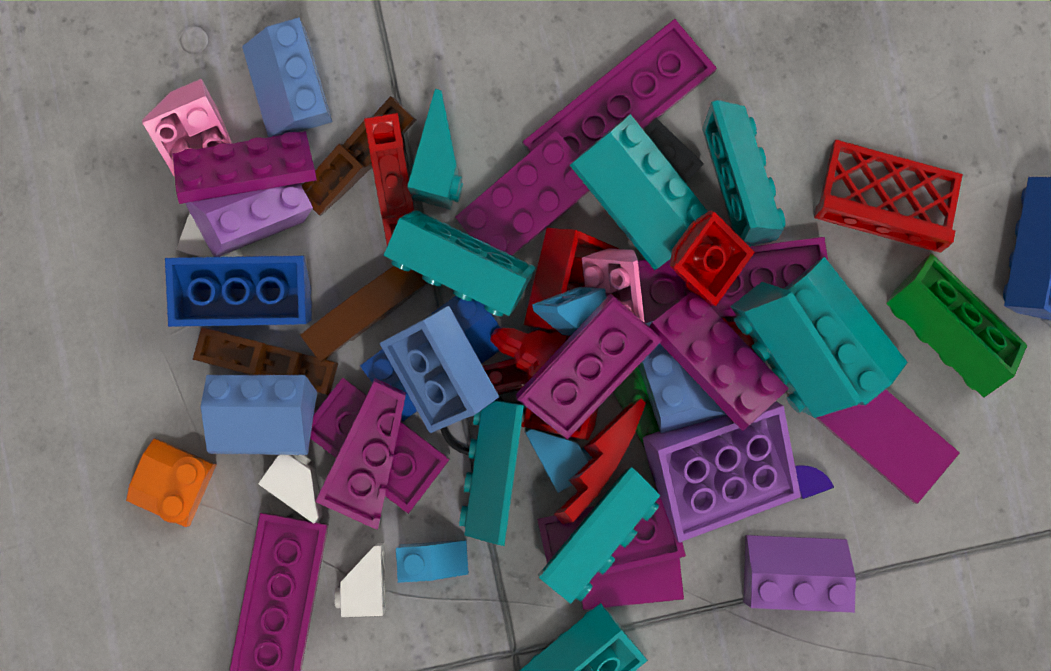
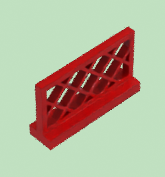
M835 140L831 149L820 202L816 206L814 218L941 253L954 242L956 230H952L963 174ZM839 153L851 154L858 165L845 171L838 160ZM874 161L883 163L889 174L877 180L868 165ZM859 169L862 170L870 182L869 185L860 190L856 188L849 177L850 174ZM905 170L913 171L921 183L909 189L900 173ZM891 178L894 179L902 191L901 194L892 199L889 198L881 186V183ZM841 179L851 195L845 198L830 195L832 184ZM936 179L951 182L949 194L941 197L931 182ZM924 186L934 202L922 208L913 192ZM874 188L883 204L877 207L870 206L861 194ZM906 197L915 212L909 216L900 214L893 203ZM938 206L945 217L943 225L932 223L926 211Z

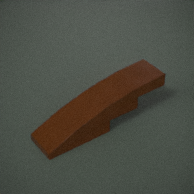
M390 96L372 117L398 113L401 135L403 136L417 119L395 98ZM364 121L345 143H339L315 170L317 180L304 182L302 185L313 206V210L320 216L372 168Z
M393 266L300 334V336L317 359L323 362L346 343L355 340L377 321L386 318L429 283L422 279V274L412 269L404 271Z
M201 327L192 359L249 375H306L316 391L326 395L331 393L338 363L325 360L320 362L314 356Z

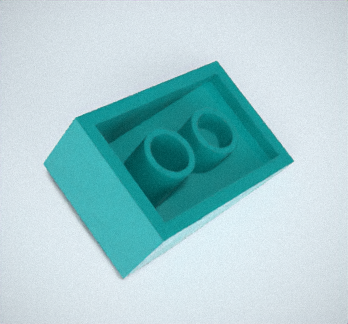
M435 89L407 187L413 200L451 210L453 201L459 202L463 183H461L462 176L458 174L442 90Z

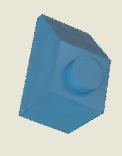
M578 287L532 304L533 311L562 335L571 336L606 299V291L603 288Z
M532 429L525 432L558 493L572 486L569 479L592 458L576 442Z
M467 540L399 544L396 547L398 583L433 581L469 574Z

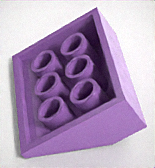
M777 401L744 431L727 415L665 433L658 431L643 437L649 468L673 533L679 543L801 497L784 406Z

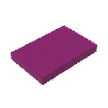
M680 558L593 577L589 581L593 587L582 600L583 610L594 609L600 603L606 608L683 600L684 592Z

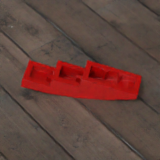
M642 398L629 403L583 447L592 458L569 479V482L576 488L577 492L554 513L562 524L572 523L597 497L618 467L635 434L646 403Z

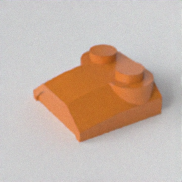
M154 438L141 457L129 484L126 501L160 516L169 523H177L184 527H189L217 464Z

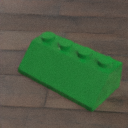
M932 253L894 290L886 303L898 319L904 320L914 330L920 341L927 343L939 354L942 362L952 367L963 377L965 384L972 390H976L983 398L1015 376L1028 346Z

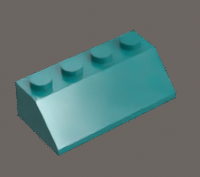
M720 100L712 101L702 130L732 229L749 247L776 241L782 234L786 221L782 209H777L774 200L776 196L774 181L771 177H767L764 168L766 166L765 152L762 147L757 146L755 139L757 129L754 118L748 117L745 106Z
M631 114L606 132L570 164V167L654 270L671 259L672 249L690 224L708 212Z
M414 210L399 218L383 255L392 260L391 264L404 271L412 269L422 274L424 281L435 286L443 284L453 289L455 296L466 301L474 299L484 304L485 310L497 316H503V314L510 316L536 267L418 210Z
M825 257L821 258L783 288L792 291L862 399L859 405L868 404L893 384L908 363L907 360Z
M761 282L730 306L737 316L734 318V322L745 335L749 334L754 341L752 349L762 361H767L776 376L789 388L787 390L789 396L786 399L797 413L804 412L816 418L856 406L862 402V399L792 291Z
M495 400L474 415L473 425H479L478 439L471 438L468 458L475 459L473 473L466 472L464 492L470 493L468 506H462L459 526L465 527L464 536L505 546L524 405L521 403Z
M632 467L625 469L538 574L539 578L570 604L575 598L581 602L593 587L589 582L597 572L603 575L615 561L612 554L617 547L621 545L625 548L638 533L634 529L641 518L648 521L660 505L655 501L660 497V494Z
M600 603L594 609L588 611L569 630L560 634L557 640L541 653L535 655L519 671H636L648 660Z

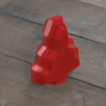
M496 328L491 335L490 341L502 353L513 357L516 367L527 372L528 379L530 380L570 336L562 335L559 332L547 333L534 330L525 333L514 328Z

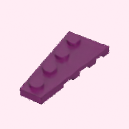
M376 378L374 379L316 498V503L378 530L406 392Z

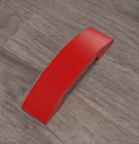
M398 113L364 118L387 246L399 218L414 211L412 197L407 187L409 179Z

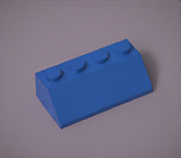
M1028 177L1027 187L1023 189L1021 195V203L1023 205L1021 218L1015 226V235L1017 237L1015 250L1009 258V267L1011 269L1009 282L1003 290L1004 306L1019 314L1051 321V177Z
M304 255L165 258L168 327L307 324L312 321L311 285Z
M454 296L431 313L433 314L447 306L450 307L481 364L500 351L490 339L494 330L501 327L492 314L484 309V304L474 299L466 301ZM383 349L360 365L372 383L376 378L406 392ZM407 392L401 416L402 421H405L417 412Z

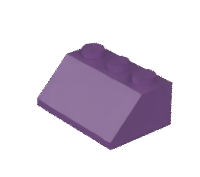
M300 183L185 203L214 257H220L301 224L313 209Z
M745 535L743 603L747 606L759 609L855 613L856 576L846 539Z

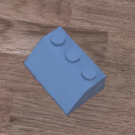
M300 18L267 26L242 46L268 137L283 135L287 132H301L333 122L307 32Z
M449 306L380 342L382 349L429 433L473 416L499 398Z
M660 343L638 365L660 433L727 416Z
M206 375L200 407L207 452L209 454L308 455L317 396L316 389L306 375Z

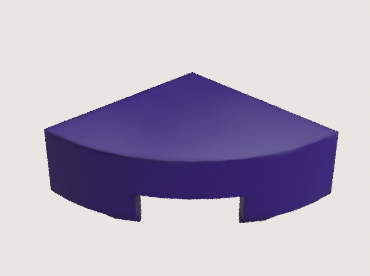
M795 465L801 494L800 499H805L834 488L828 476L817 468Z

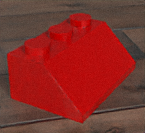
M547 228L523 325L547 333L558 332L533 311L532 304L578 287H585L582 257L608 248H619L578 230Z

